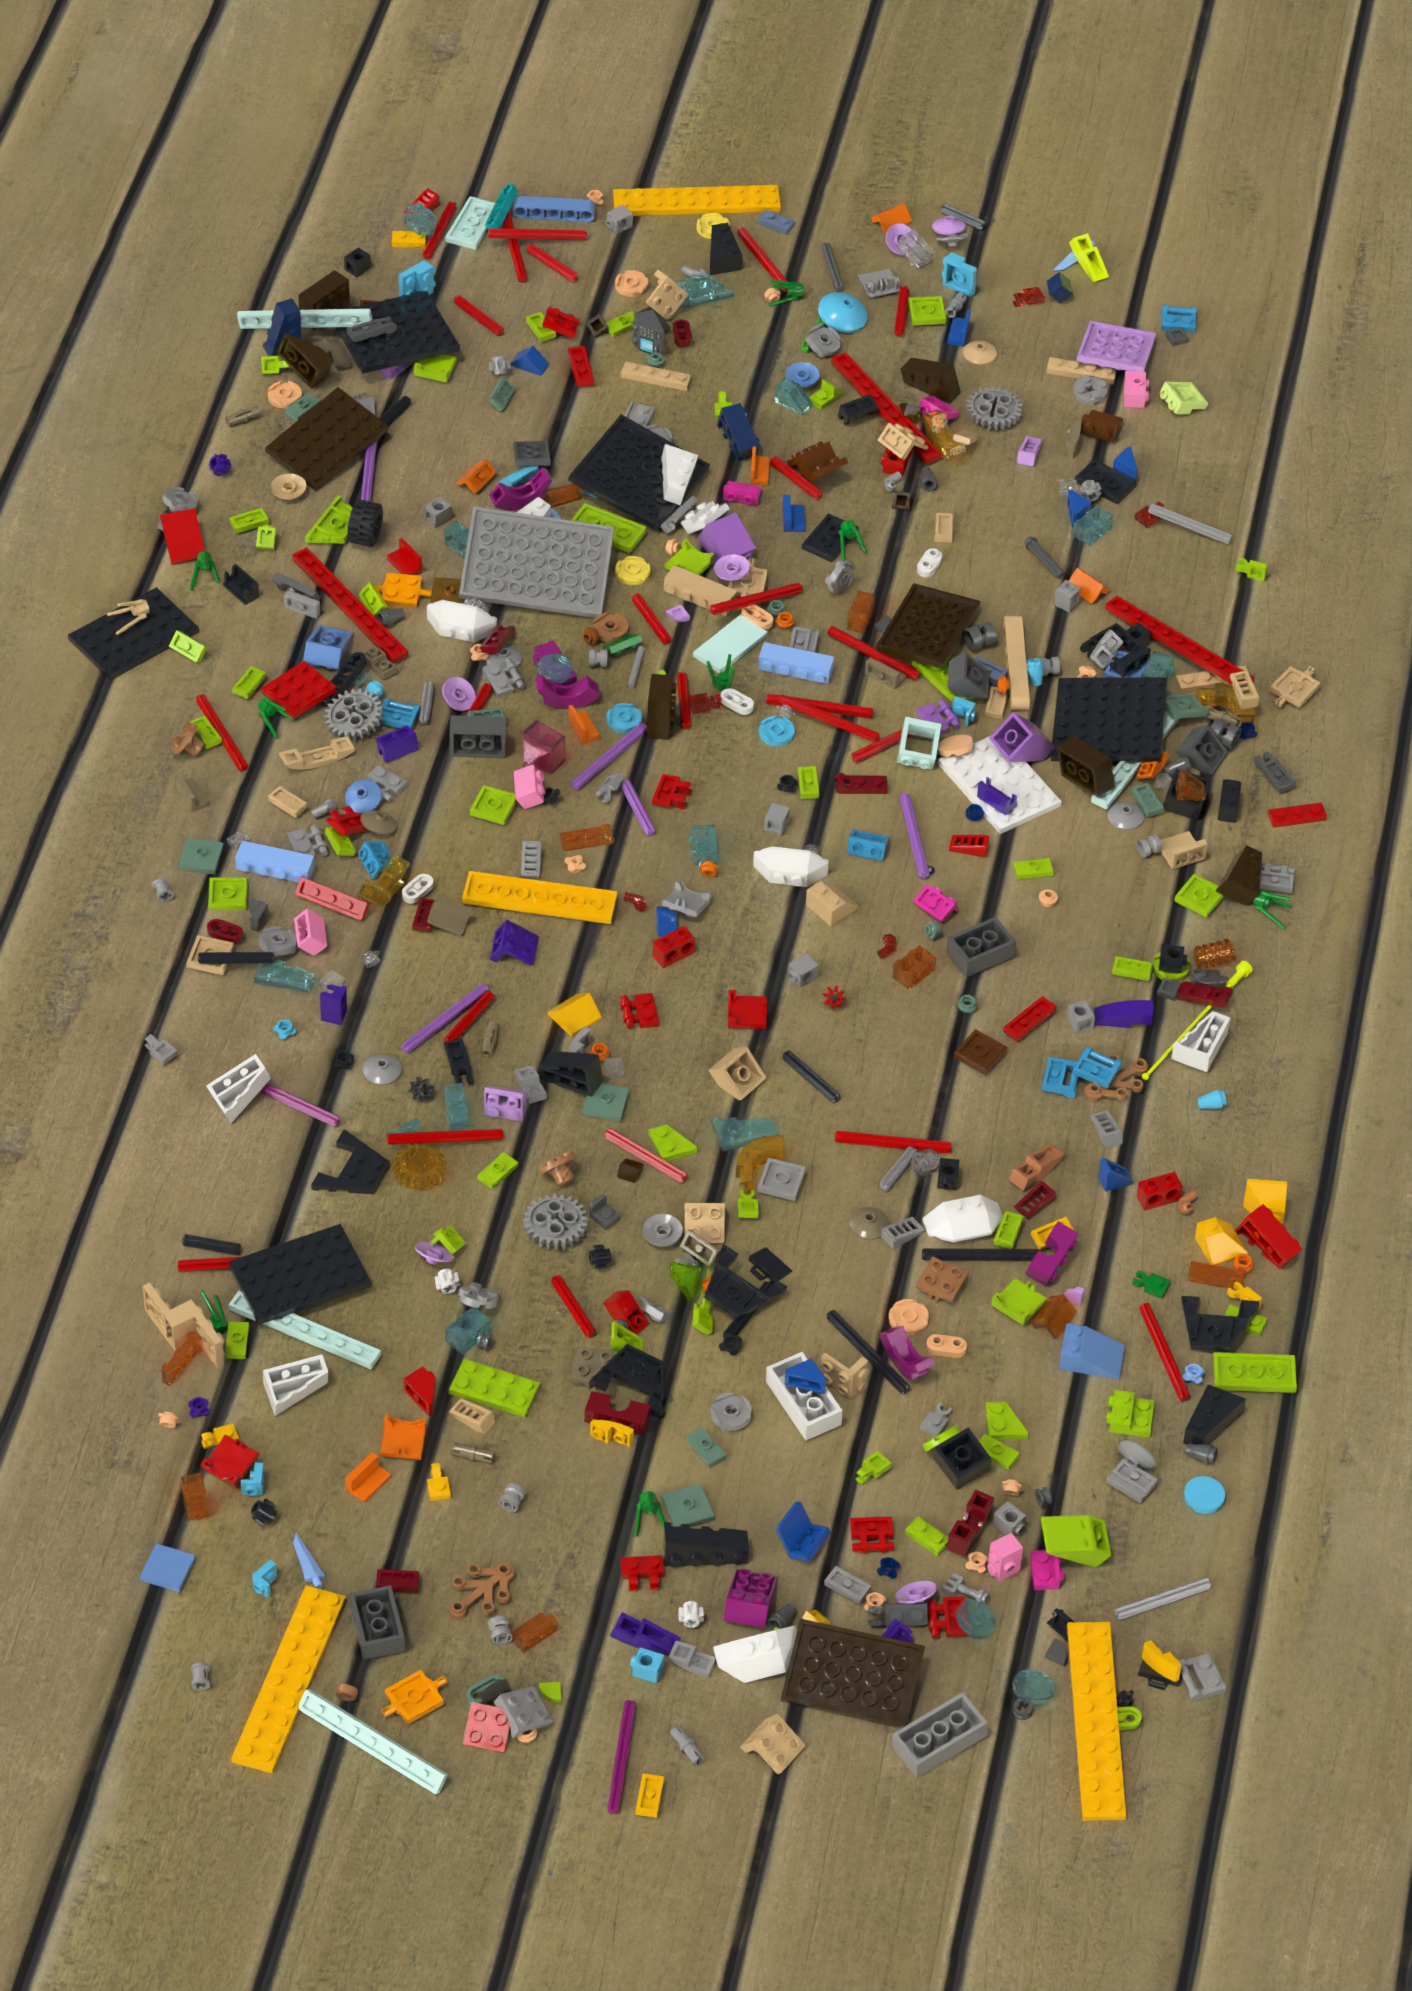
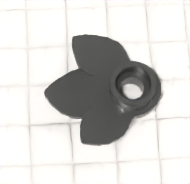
M1194 969L1190 975V979L1197 984H1221L1226 982L1228 977L1218 975L1219 970Z

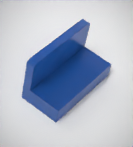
M967 310L965 319L953 317L947 344L964 347L970 326L971 310Z
M783 495L784 532H805L804 506L791 505L790 495Z

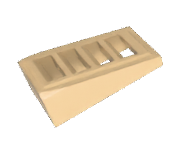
M1248 671L1230 674L1241 709L1258 706L1259 695Z
M462 1398L449 1411L451 1416L483 1435L495 1423L492 1411Z

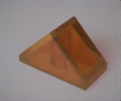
M1181 769L1175 784L1177 800H1205L1204 783L1186 770Z

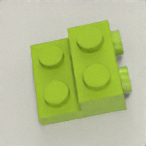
M1114 1390V1395L1109 1396L1108 1407H1112V1411H1107L1106 1423L1110 1424L1109 1432L1150 1438L1154 1400L1135 1398L1134 1392Z

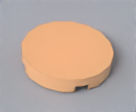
M628 270L616 277L615 288L623 296H641L648 290V278L644 277L642 272Z
M279 381L272 384L268 389V401L277 408L287 409L302 397V390L299 385L288 381V383Z
M955 735L940 741L937 750L938 754L944 757H950V754L960 756L969 752L973 748L974 743L969 735Z
M913 1299L900 1300L889 1311L891 1327L904 1326L907 1335L921 1333L929 1322V1313L925 1305L919 1304Z

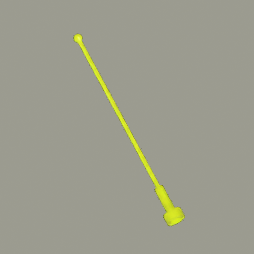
M1241 961L1236 966L1237 972L1226 983V987L1233 988L1242 977H1248L1253 971L1252 966L1246 961ZM1208 1005L1205 1008V1010L1194 1020V1022L1182 1033V1035L1174 1043L1182 1040L1185 1037V1034L1188 1031H1190L1213 1006ZM1173 1044L1147 1073L1142 1074L1143 1080L1149 1079V1075L1173 1050Z

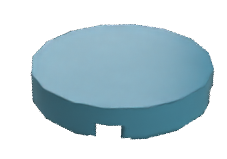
M628 703L614 705L611 710L607 711L606 715L608 727L622 734L629 733L643 721L641 710Z
M778 716L767 717L761 721L759 726L760 739L771 746L787 745L793 740L795 735V726L785 717L783 719L778 718Z
M1200 1476L1191 1479L1186 1484L1183 1497L1185 1504L1193 1508V1511L1196 1513L1211 1514L1223 1506L1225 1491L1219 1481L1211 1477Z

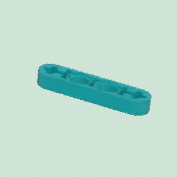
M513 183L507 184L501 190L485 223V227L488 230L501 227L518 193V189Z

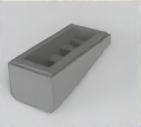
M523 841L521 878L539 879L541 842Z
M1108 1110L1090 1115V1119L1105 1148L1123 1143L1122 1131Z
M910 1217L882 1228L881 1238L894 1250L924 1233L925 1229L914 1217Z

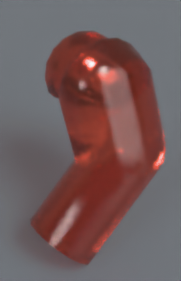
M625 892L624 901L632 903L638 912H643L646 909L647 904L643 896Z
M892 934L883 936L882 940H885V946L877 951L881 959H884L896 950V938Z

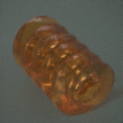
M1229 939L1218 940L1208 945L1203 944L1201 947L1196 946L1194 948V963L1197 969H1201V964H1203L1204 968H1208V962L1212 967L1215 966V961L1222 965V959H1224L1225 963H1229V957H1231L1232 961H1236V951Z

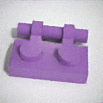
M943 699L938 702L939 708H936L934 704L917 708L916 714L920 720L941 724L940 735L949 733L950 726H953L954 729L960 727L959 718L956 714L952 713L951 706Z

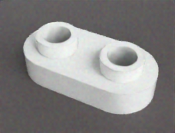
M929 549L924 553L917 564L918 575L931 577L942 562V553L939 550Z
M730 688L721 692V703L742 715L750 714L753 711L754 702L751 698Z
M428 874L416 876L402 889V899L406 903H417L420 898H423L433 889V878Z

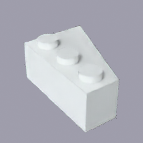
M255 1054L206 1085V1087L231 1124L271 1078Z
M322 1354L263 1370V1383L274 1416H277L328 1383V1369Z

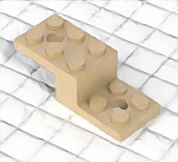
M150 1282L143 1285L145 1311L172 1348L177 1351L197 1341L216 1368L223 1366V1356H225L223 1349L224 1339L220 1333L215 1332L210 1319L204 1317L201 1307L199 1305L196 1306L191 1299L171 1309L169 1303L162 1300L161 1293L157 1288L154 1289Z

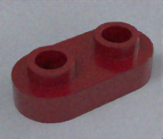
M678 319L673 322L674 343L679 347H687L691 344L690 324L684 319Z
M221 919L210 920L207 924V933L210 937L233 942L234 944L243 940V929L238 925Z

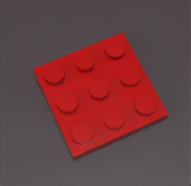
M302 661L263 686L261 692L272 702L285 708V713L292 719H295L337 692V689L333 683L307 662Z

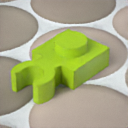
M740 1190L737 1202L738 1218H758V1199H754V1190H751L750 1195H745L743 1190Z

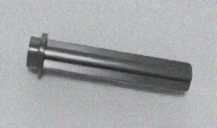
M1028 537L1025 540L1026 549H1030L1055 577L1062 578L1065 574L1064 570L1039 545L1037 538Z

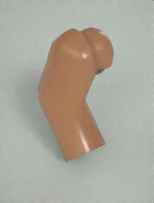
M1191 1190L1178 1200L1181 1213L1189 1214L1193 1210L1191 1202L1198 1198L1196 1191Z

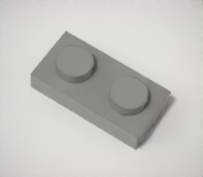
M288 590L284 594L285 608L316 619L320 615V601Z
M837 1566L834 1567L824 1580L825 1586L859 1605L871 1591V1585Z

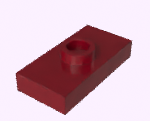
M420 898L412 930L431 933L433 925L427 923L435 900Z
M377 1569L376 1588L391 1585L393 1592L418 1593L420 1572Z

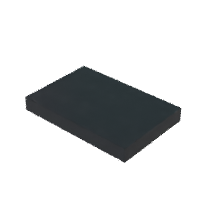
M1093 459L1074 477V482L1081 486L1087 480H1094L1095 483L1099 482L1102 493L1100 496L1117 505L1137 486L1136 480L1096 459Z
M828 513L802 543L801 549L833 562L841 552L838 531L842 530L841 524L845 520ZM844 536V544L846 546L851 539Z

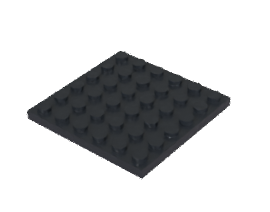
M419 291L410 295H402L392 299L349 308L370 309L373 320L390 317L393 323L397 325L396 331L391 334L384 333L376 337L353 342L347 334L348 327H335L362 374L460 351L458 341L427 291Z
M621 414L569 475L568 481L654 530L659 531L662 523L679 506L664 500L662 453L665 444L679 449L682 448ZM697 458L695 469L683 500L709 470L710 464L700 458Z
M1059 678L1052 744L1055 746V749L1051 752V761H1059L1057 746L1073 736L1096 748L1104 755L1109 756L1111 761H1161L1168 678Z

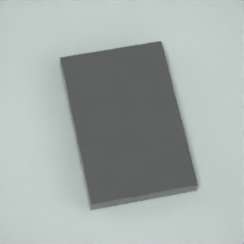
M548 441L513 442L515 466L551 465Z

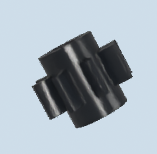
M417 1077L416 1082H410L411 1089L408 1092L413 1094L412 1099L417 1100L420 1098V1101H426V1096H432L431 1091L434 1086L429 1084L430 1079L425 1078L423 1080L422 1077Z
M603 1244L593 1245L594 1250L589 1251L590 1265H595L597 1270L607 1269L606 1264L611 1263L610 1249H605Z
M266 1498L263 1502L260 1500L256 1501L251 1508L252 1519L261 1526L265 1522L268 1524L272 1523L277 1515L276 1505Z

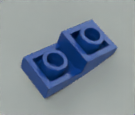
M657 906L655 912L657 918L656 931L658 937H663L677 930L676 911L670 910L668 907Z

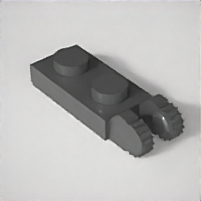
M384 317L348 327L347 334L353 342H357L384 333L391 334L396 331L397 325L393 323L390 317Z
M279 573L274 574L272 577L273 582L282 590L287 589L317 601L321 599L315 590Z
M1269 752L1263 754L1264 760L1258 755L1253 758L1257 768L1262 771L1279 793L1295 788L1296 783Z
M927 1603L868 1606V1612H884V1619H869L868 1625L890 1626L895 1619L905 1626L927 1625Z

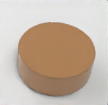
M340 1684L337 1686L335 1694L341 1700L354 1701L357 1698L358 1690L354 1686Z

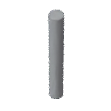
M639 646L627 685L629 689H634L645 651L643 646Z

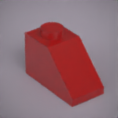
M422 1366L403 1378L404 1391L430 1416L433 1413L436 1377L431 1371L428 1372Z

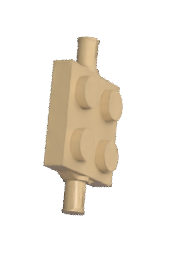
M751 558L748 559L750 570L745 577L729 581L728 587L737 591V597H744L765 590L768 570L754 567L755 559L753 558L752 563Z
M1290 666L1270 686V692L1279 696L1275 704L1281 707L1285 701H1288L1300 708L1320 688V682L1311 677L1315 672V668L1309 666L1303 672Z

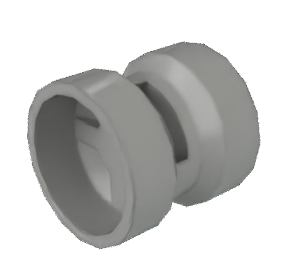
M589 649V667H595L598 664L601 667H607L608 649H602L600 652L595 649Z
M1051 657V659L1041 658L1044 663L1043 676H1047L1049 673L1053 675L1060 674L1058 657Z
M1154 834L1149 836L1148 839L1142 838L1138 840L1137 849L1139 854L1145 858L1150 856L1151 853L1161 852L1162 844L1159 837Z
M509 1483L504 1490L505 1494L501 1495L498 1503L504 1510L516 1512L520 1505L519 1501L523 1500L526 1492L520 1485Z
M495 1616L488 1621L489 1630L492 1632L491 1639L493 1644L504 1645L512 1640V1632L509 1629L510 1623L506 1616Z

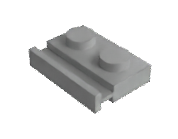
M630 402L624 416L646 427L653 417L655 407L642 404L634 405L633 402Z
M793 627L789 647L815 653L819 630L814 632L811 629Z
M1122 1459L1111 1475L1106 1478V1483L1141 1503L1142 1499L1156 1486L1158 1479L1138 1467L1130 1466L1125 1459Z

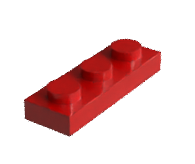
M585 346L568 348V357L576 386H593L594 379Z
M1322 802L1268 810V817L1273 828L1321 822L1327 819Z
M1042 996L1005 1025L1003 1032L1018 1042L1055 1013L1057 1006Z

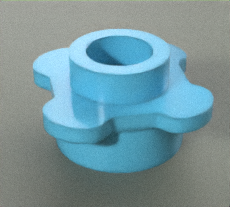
M281 1020L273 1027V1031L279 1034L280 1039H286V1037L296 1033V1029L292 1027V1023L289 1020Z

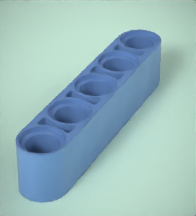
M518 196L515 198L513 215L523 219L591 222L595 214V203L591 200Z

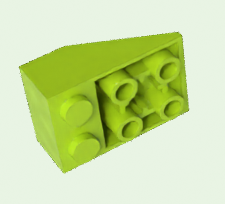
M1089 1515L1048 1516L1040 1518L1047 1554L1095 1568L1111 1556L1105 1520Z

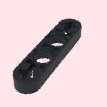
M353 653L330 681L335 686L338 684L343 685L336 688L337 692L321 701L324 707H328V704H334L332 699L338 700V694L343 696L345 691L348 690L366 667L367 660L364 653ZM347 672H352L350 675H344Z

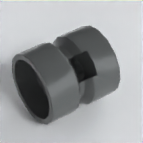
M990 622L979 624L977 627L966 628L964 631L965 643L971 651L980 649L983 646L993 645L997 641L995 629Z
M1219 718L1215 719L1211 725L1212 731L1224 747L1232 750L1240 738L1241 728L1232 724L1228 726L1227 722Z

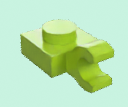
M278 356L261 357L262 374H279V368H291L285 361H279Z
M718 391V403H714L715 420H718L721 408L732 405L731 402H726L725 391Z
M1239 558L1235 571L1247 573L1248 578L1264 581L1268 564L1250 560L1248 563L1246 559Z
M702 1299V1305L698 1303L694 1305L693 1327L705 1335H709L713 1332V1316L709 1314L710 1302Z
M877 1450L863 1460V1468L857 1471L859 1477L856 1478V1481L863 1485L871 1475L877 1479L891 1468L892 1463Z

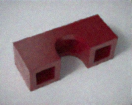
M591 1391L585 1408L584 1422L590 1424L592 1420L612 1421L634 1429V1435L644 1436L650 1419L651 1405L631 1400L627 1409L616 1411L611 1408V1395Z
M975 1489L966 1505L962 1521L957 1520L948 1535V1550L963 1557L968 1555L993 1512L994 1497Z

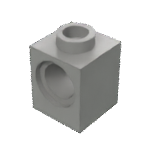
M624 205L607 212V227L616 234L633 227V214Z
M439 497L424 506V519L434 528H437L452 519V506L449 502Z
M1065 580L1056 589L1054 605L1070 612L1079 603L1081 587Z
M772 803L765 816L764 831L782 835L789 822L790 808Z
M805 954L789 963L788 978L792 983L801 988L818 978L819 965L808 954Z
M1086 1000L1068 1005L1066 1018L1075 1034L1094 1028L1095 1016Z
M1007 1501L994 1513L992 1525L1004 1535L1010 1533L1014 1536L1020 1535L1026 1528V1515Z

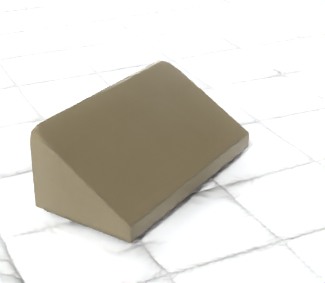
M688 1229L680 1247L708 1267H715L720 1250L691 1229Z

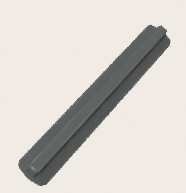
M828 242L823 243L821 249L834 288L837 292L843 291L844 284L831 244Z

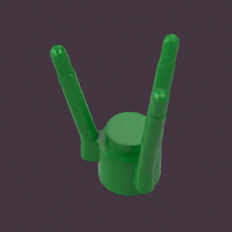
M771 279V283L781 284H772L771 288L787 289V293L791 297L769 303V306L798 300V297H802L804 294L803 284Z
M852 520L843 522L841 524L842 530L838 531L842 560L845 561L844 536L848 539L855 537L863 552L867 553L863 544L864 540L856 529Z
M206 551L200 552L197 555V562H195L190 584L191 591L194 588L199 568L202 570L211 568L216 582H220L215 569V563L211 559V554Z
M728 654L725 672H720L716 677L710 661L706 662L712 678V684L716 685L719 691L729 689L736 669L733 667L729 675L731 654Z
M267 697L263 698L258 704L259 715L264 719L276 739L278 735L267 716H273L277 711L291 721L295 720L285 713V708L272 702Z
M1259 890V895L1253 900V904L1257 905L1256 909L1285 930L1286 926L1264 908H1269L1272 903L1291 909L1292 905L1276 900L1291 901V898Z
M202 1290L200 1293L212 1315L209 1319L214 1326L215 1332L222 1335L227 1331L228 1323L225 1320L217 1295L214 1296L219 1313L218 1316L205 1292Z
M651 1491L641 1493L639 1496L640 1503L637 1504L634 1528L635 1537L638 1536L642 1511L652 1515L656 1510L663 1529L665 1522L660 1509V1503L656 1501V1494Z

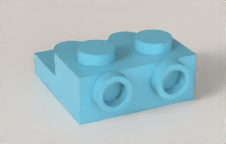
M951 252L943 260L942 285L972 297L975 294L977 268L966 264V258Z
M423 260L398 275L399 297L419 291H427L429 295L432 294L433 287L436 286V282L433 279V274L436 273L434 266Z

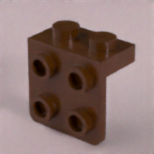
M1091 410L1089 415L1084 414L1082 417L1080 434L1113 443L1123 424V418Z

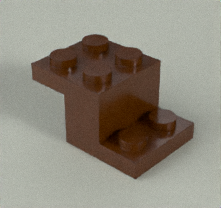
M820 441L791 455L793 459L787 461L790 467L797 464L802 476L809 482L848 464L846 457L842 459L836 457L829 441L824 444Z

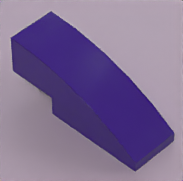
M1129 1000L1094 1008V1025L1132 1028V1023L1151 1025L1153 1001Z
M623 1612L617 1618L610 1633L611 1637L633 1647L644 1648L668 1656L675 1641H680L681 1637L644 1618L642 1621H639Z

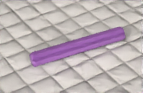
M628 779L623 780L621 788L647 836L654 835L655 828L632 783Z

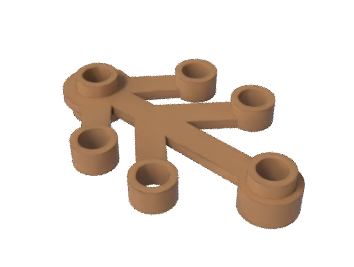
M1114 1054L1108 1056L1114 1060L1119 1059V1057ZM1141 1058L1136 1059L1131 1067L1116 1074L1109 1088H1118L1116 1091L1108 1090L1093 1082L1088 1084L1084 1091L1086 1097L1091 1101H1098L1102 1096L1124 1101L1127 1099V1090L1141 1092L1143 1089V1082L1141 1080L1135 1079L1132 1082L1123 1080L1132 1075L1142 1076L1143 1073H1147V1062Z
M499 1563L494 1568H480L478 1564H470L468 1566L469 1577H491L488 1580H465L462 1576H455L452 1580V1587L455 1590H475L462 1601L453 1602L449 1607L450 1617L454 1620L464 1619L466 1608L484 1594V1603L481 1606L482 1613L486 1616L492 1615L494 1613V1604L492 1603L493 1586L498 1582L500 1590L497 1592V1601L500 1603H507L509 1601L508 1582L514 1576L512 1565Z

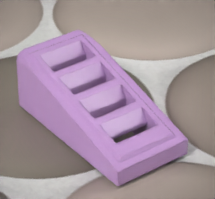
M1026 436L1018 451L1017 463L1033 466L1043 439Z

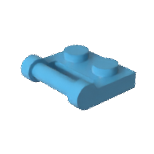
M1162 305L1161 330L1169 331L1182 327L1184 332L1195 333L1196 307L1182 308Z
M385 698L382 704L384 714H382L383 720H379L382 725L396 728L408 725L412 729L417 717L420 715L421 705L415 704L413 706Z
M1087 1046L1075 1065L1073 1074L1108 1089L1120 1070L1123 1061L1119 1059L1114 1060L1093 1051V1048Z
M1049 1057L1041 1090L1062 1094L1070 1099L1075 1098L1078 1076L1073 1074V1069L1077 1062ZM1066 1070H1071L1069 1084L1065 1086L1063 1081Z

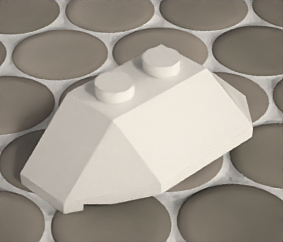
M446 600L427 605V620L441 636L476 642L488 637L497 626L496 617H491L487 612L475 606Z
M773 846L761 851H754L753 867L769 883L808 887L828 875L829 860L823 859L811 851Z
M976 1195L942 1202L923 1217L922 1222L928 1236H935L954 1243L992 1235L1000 1225L1003 1214L997 1202L985 1196Z
M796 1625L714 1646L713 1649L718 1668L743 1683L785 1673L789 1667L797 1634Z

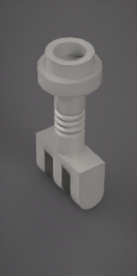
M955 1573L950 1575V1579L946 1581V1585L941 1589L943 1593L955 1597L960 1592L975 1598L978 1605H986L990 1598V1593L986 1589L982 1588L980 1591L963 1585L965 1583L964 1577Z

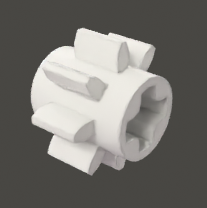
M443 1269L439 1271L438 1276L434 1277L437 1290L442 1289L444 1294L453 1293L457 1289L456 1286H460L458 1273H453L451 1269Z
M694 1601L685 1602L683 1608L679 1607V1622H684V1626L688 1628L697 1627L700 1622L704 1621V1608L699 1607L698 1603Z

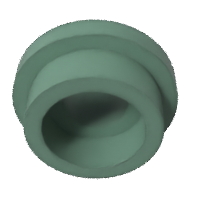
M653 353L648 356L647 361L651 367L660 368L664 364L665 358L662 354Z
M774 600L768 605V613L772 616L778 617L780 613L785 612V606L779 600Z
M933 920L928 921L925 926L926 936L929 939L939 937L941 933L940 924Z
M964 995L958 1001V1008L962 1012L971 1013L976 1010L977 1002L973 996Z

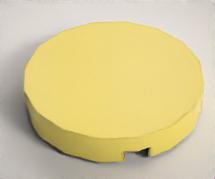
M718 213L705 214L700 220H697V232L702 237L711 239L712 225L728 222L730 226V223L726 217L723 218Z
M625 557L624 560H619L615 566L617 579L627 585L642 584L650 577V565L641 557Z

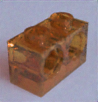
M858 590L848 613L847 630L865 633L874 611L875 594Z
M919 945L894 963L892 978L910 990L935 970L936 957Z
M202 1473L181 1477L183 1503L188 1521L209 1517L207 1492Z

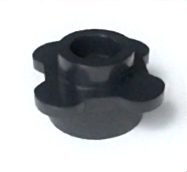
M783 775L780 777V784L777 785V789L792 793L795 791L794 787L797 785V780L791 775Z
M552 787L546 788L542 804L554 805L558 800L560 790H554Z
M348 1051L336 1053V1061L333 1062V1066L335 1068L351 1069L354 1055Z
M726 1332L723 1334L724 1339L719 1344V1349L730 1352V1355L734 1356L738 1353L737 1348L742 1343V1339L739 1336L731 1335L730 1332Z
M1121 1691L1116 1697L1117 1706L1131 1707L1134 1703V1691Z

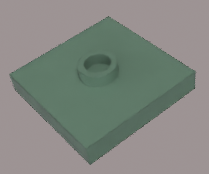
M1192 693L1167 695L1166 711L1173 719L1207 716V709Z
M187 837L178 863V869L215 875L224 843Z
M601 1083L592 1097L587 1095L583 1115L621 1122L629 1088Z
M701 1484L661 1495L671 1523L675 1527H680L681 1524H689L692 1527L715 1520V1515Z

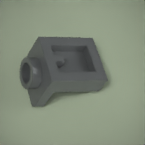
M251 898L249 901L251 913L249 921L251 923V930L258 932L269 917L268 904Z
M605 1195L594 1199L590 1204V1218L603 1229L607 1230L620 1221V1214L607 1204V1197Z

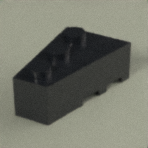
M728 222L712 225L709 276L742 270V253Z
M550 1051L539 1066L541 1080L591 1097L603 1082L599 1054Z
M1208 1384L1185 1429L1183 1444H1210L1225 1427L1228 1428L1236 1417H1240L1244 1413L1246 1399Z

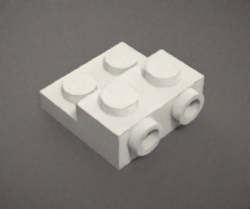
M704 501L696 506L695 512L692 510L687 513L685 519L680 523L687 534H690L715 521L730 508L727 503L719 505L713 501L709 503Z

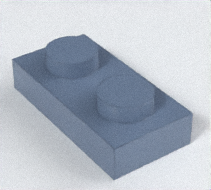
M767 209L758 218V224L785 235L795 226L794 220Z
M978 656L975 658L976 661L989 671L990 683L997 686V678L1008 676V670Z

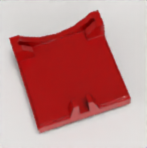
M729 990L728 1028L766 1029L767 996H736V990Z
M224 1435L209 1459L204 1458L200 1466L207 1473L237 1489L241 1484V1480L245 1478L260 1454L247 1447L244 1442L241 1441L240 1443L237 1438L234 1440Z

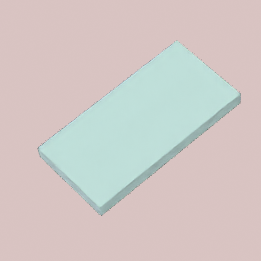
M470 196L445 236V242L476 250L488 231L485 223L495 203Z
M740 614L693 652V657L707 665V661H710L712 669L720 673L726 669L728 654L732 655L731 666L765 639L768 632Z

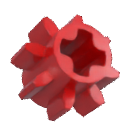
M835 985L834 989L827 986L828 992L822 993L827 998L823 1003H830L831 1009L834 1008V1005H838L841 1008V1001H846L842 997L845 991H838L837 985ZM834 992H836L839 998L832 1002L829 996L834 995Z

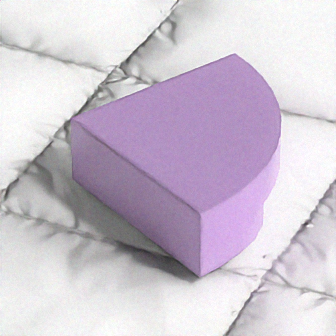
M682 605L666 610V616L671 620L678 622L690 621V615Z
M1075 1287V1289L1068 1288L1062 1298L1080 1306L1084 1299L1085 1289Z

